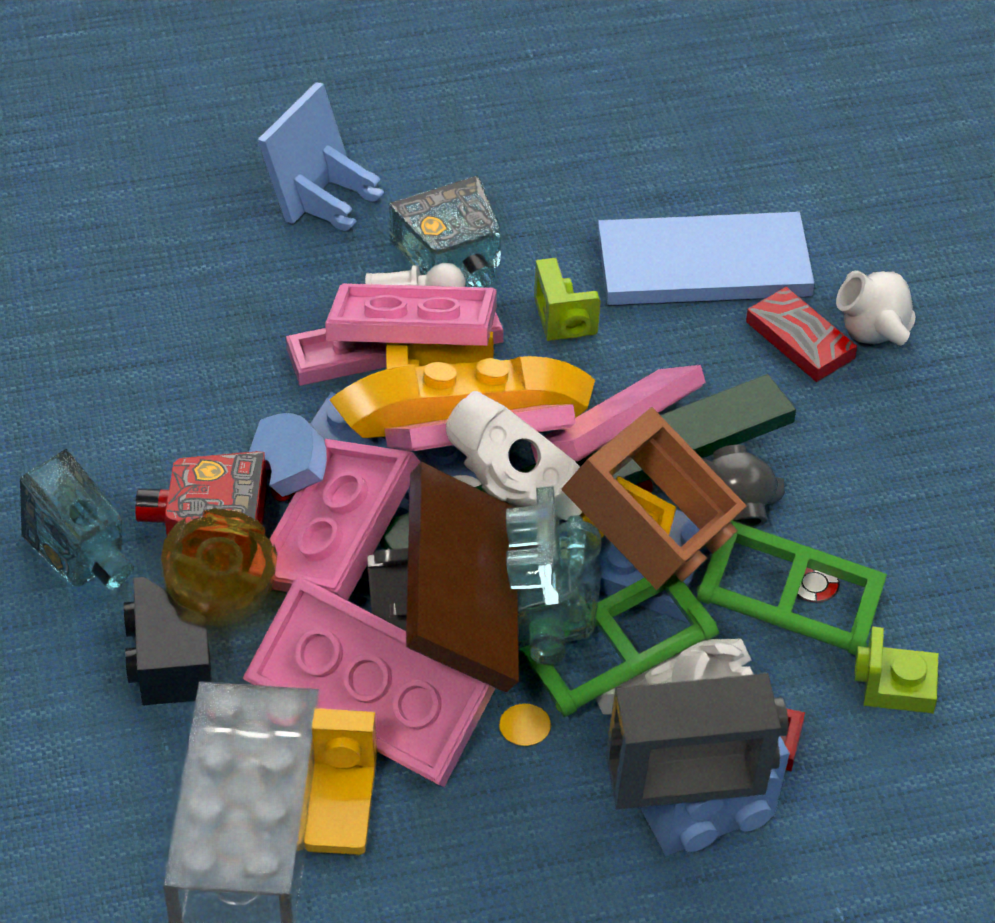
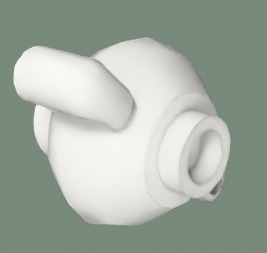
M852 271L847 274L844 283L838 291L836 305L840 311L844 312V322L850 337L866 344H879L889 340L899 346L903 345L910 336L909 331L915 322V312L913 311L910 290L903 277L895 272H873L868 276L860 271Z

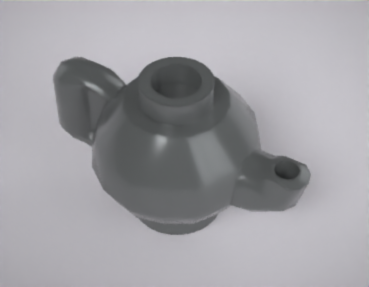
M731 445L716 450L713 453V461L702 458L747 505L733 521L752 528L763 525L767 521L764 507L773 505L782 499L785 494L784 478L776 477L771 467L756 455L747 453L744 445Z

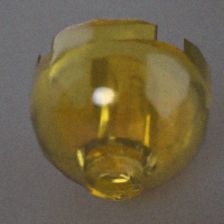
M213 508L204 510L203 517L193 519L186 523V518L174 525L164 539L161 555V575L165 589L180 606L205 616L207 625L223 627L240 623L259 611L272 592L278 556L275 544L272 546L271 541L265 536L266 529L258 520L240 511Z

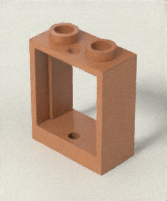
M653 407L649 408L589 457L561 488L656 590L674 574L681 582L688 578L707 559L701 552L705 546L712 554L720 549L738 531L731 522L747 507ZM632 459L700 529L683 546L680 547L613 477L615 473Z

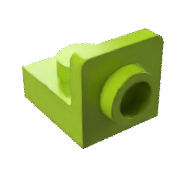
M557 258L536 260L534 300L546 340L578 338L597 334L601 303L598 292L574 293L571 279L562 278Z
M872 626L869 646H858L855 660L854 681L865 682L863 706L934 714L937 702L939 653L883 647L884 628Z

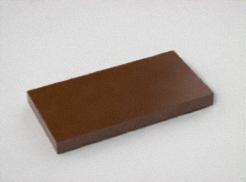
M421 461L410 473L406 647L507 693L519 682L516 507Z

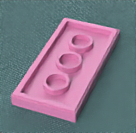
M299 575L293 581L243 677L247 682L312 717L314 715V708L375 712L377 752L445 787L496 689L407 648L405 630Z

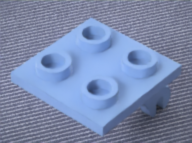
M314 83L257 140L285 222L294 224L306 212L329 221L335 228L341 231H348L356 223L354 218L344 217L352 211V208L347 203L340 201L323 190L329 182L356 191L362 198L370 202L377 201L384 194V190L373 188L380 181L377 175L347 158L323 83Z

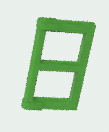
M735 521L731 522L738 531L720 549L712 554L702 583L697 587L698 595L696 599L706 604L712 603L847 650V653L855 656L858 646L867 647L866 641L886 580V573ZM735 543L793 562L778 607L719 587ZM806 567L865 587L851 632L792 612Z
M674 574L658 590L644 577L591 606L592 616L587 618V629L599 626L623 660V663L571 691L552 664H540L538 646L552 647L561 641L563 644L567 643L572 639L555 637H570L563 633L576 627L578 629L582 628L583 625H585L586 629L585 620L581 624H569L570 618L519 644L523 656L551 696L556 709L565 718L576 712L577 708L681 653L692 645L717 636L719 630L717 623L712 619L701 602L696 599L686 584L681 582ZM665 590L692 626L639 654L613 617ZM583 629L569 635L576 638L583 634Z

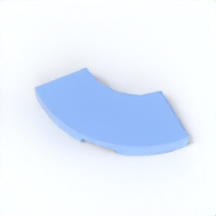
M292 413L276 414L260 420L249 452H265L266 470H272L270 487L284 497L323 480L327 461L325 441L307 420Z

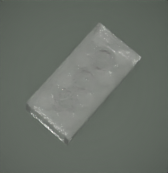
M199 682L163 885L169 923L296 922L305 857L304 837L314 771L312 722L314 708L320 709L319 689Z

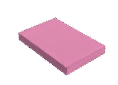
M342 283L325 323L326 341L487 346L497 308V289Z
M573 404L539 405L510 410L537 432L573 427V424H576ZM448 419L385 428L387 448L418 451L451 446L453 444L449 441L446 434V422Z
M325 439L327 461L323 480L295 493L249 576L259 587L288 592L296 576L299 575L348 601L367 566V555H373L410 486V473L418 466L420 461L410 451Z

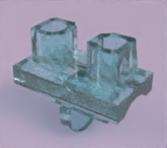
M554 486L536 488V506L506 509L509 546L537 545V548L506 551L507 572L511 590L542 587L545 605L563 603L562 562L568 563L571 569L578 570L583 568L586 562L596 558L601 551V534L599 530L577 515L568 517L566 522L560 524L559 519L555 516Z

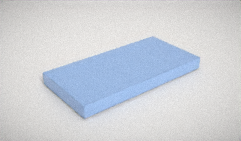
M800 212L598 220V241L607 305L767 298L784 287L789 288L798 297L813 296L814 279Z

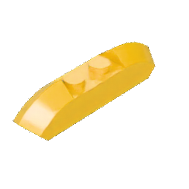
M521 356L511 360L488 358L479 362L457 364L434 362L426 366H416L415 364L397 366L373 373L347 386L329 400L350 428L362 438L386 437L385 428L448 419L456 405L472 391L482 393L504 405L509 410L539 405L573 404L576 418L588 409L595 379L572 364L546 357Z

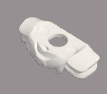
M472 391L456 405L446 422V434L449 441L467 456L464 465L475 473L487 494L501 501L514 504L528 513L537 510L551 520L563 519L571 521L582 513L575 503L561 490L580 468L575 460L507 407L482 393ZM519 439L531 442L538 454L536 466L527 473L514 469L508 457L511 445Z

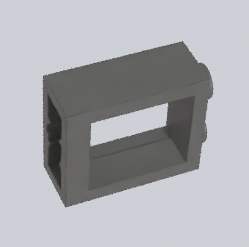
M763 673L615 688L606 760L616 810L766 794L771 769H778L780 765L779 736H786L788 732V716L785 701L782 697L774 698L769 674Z

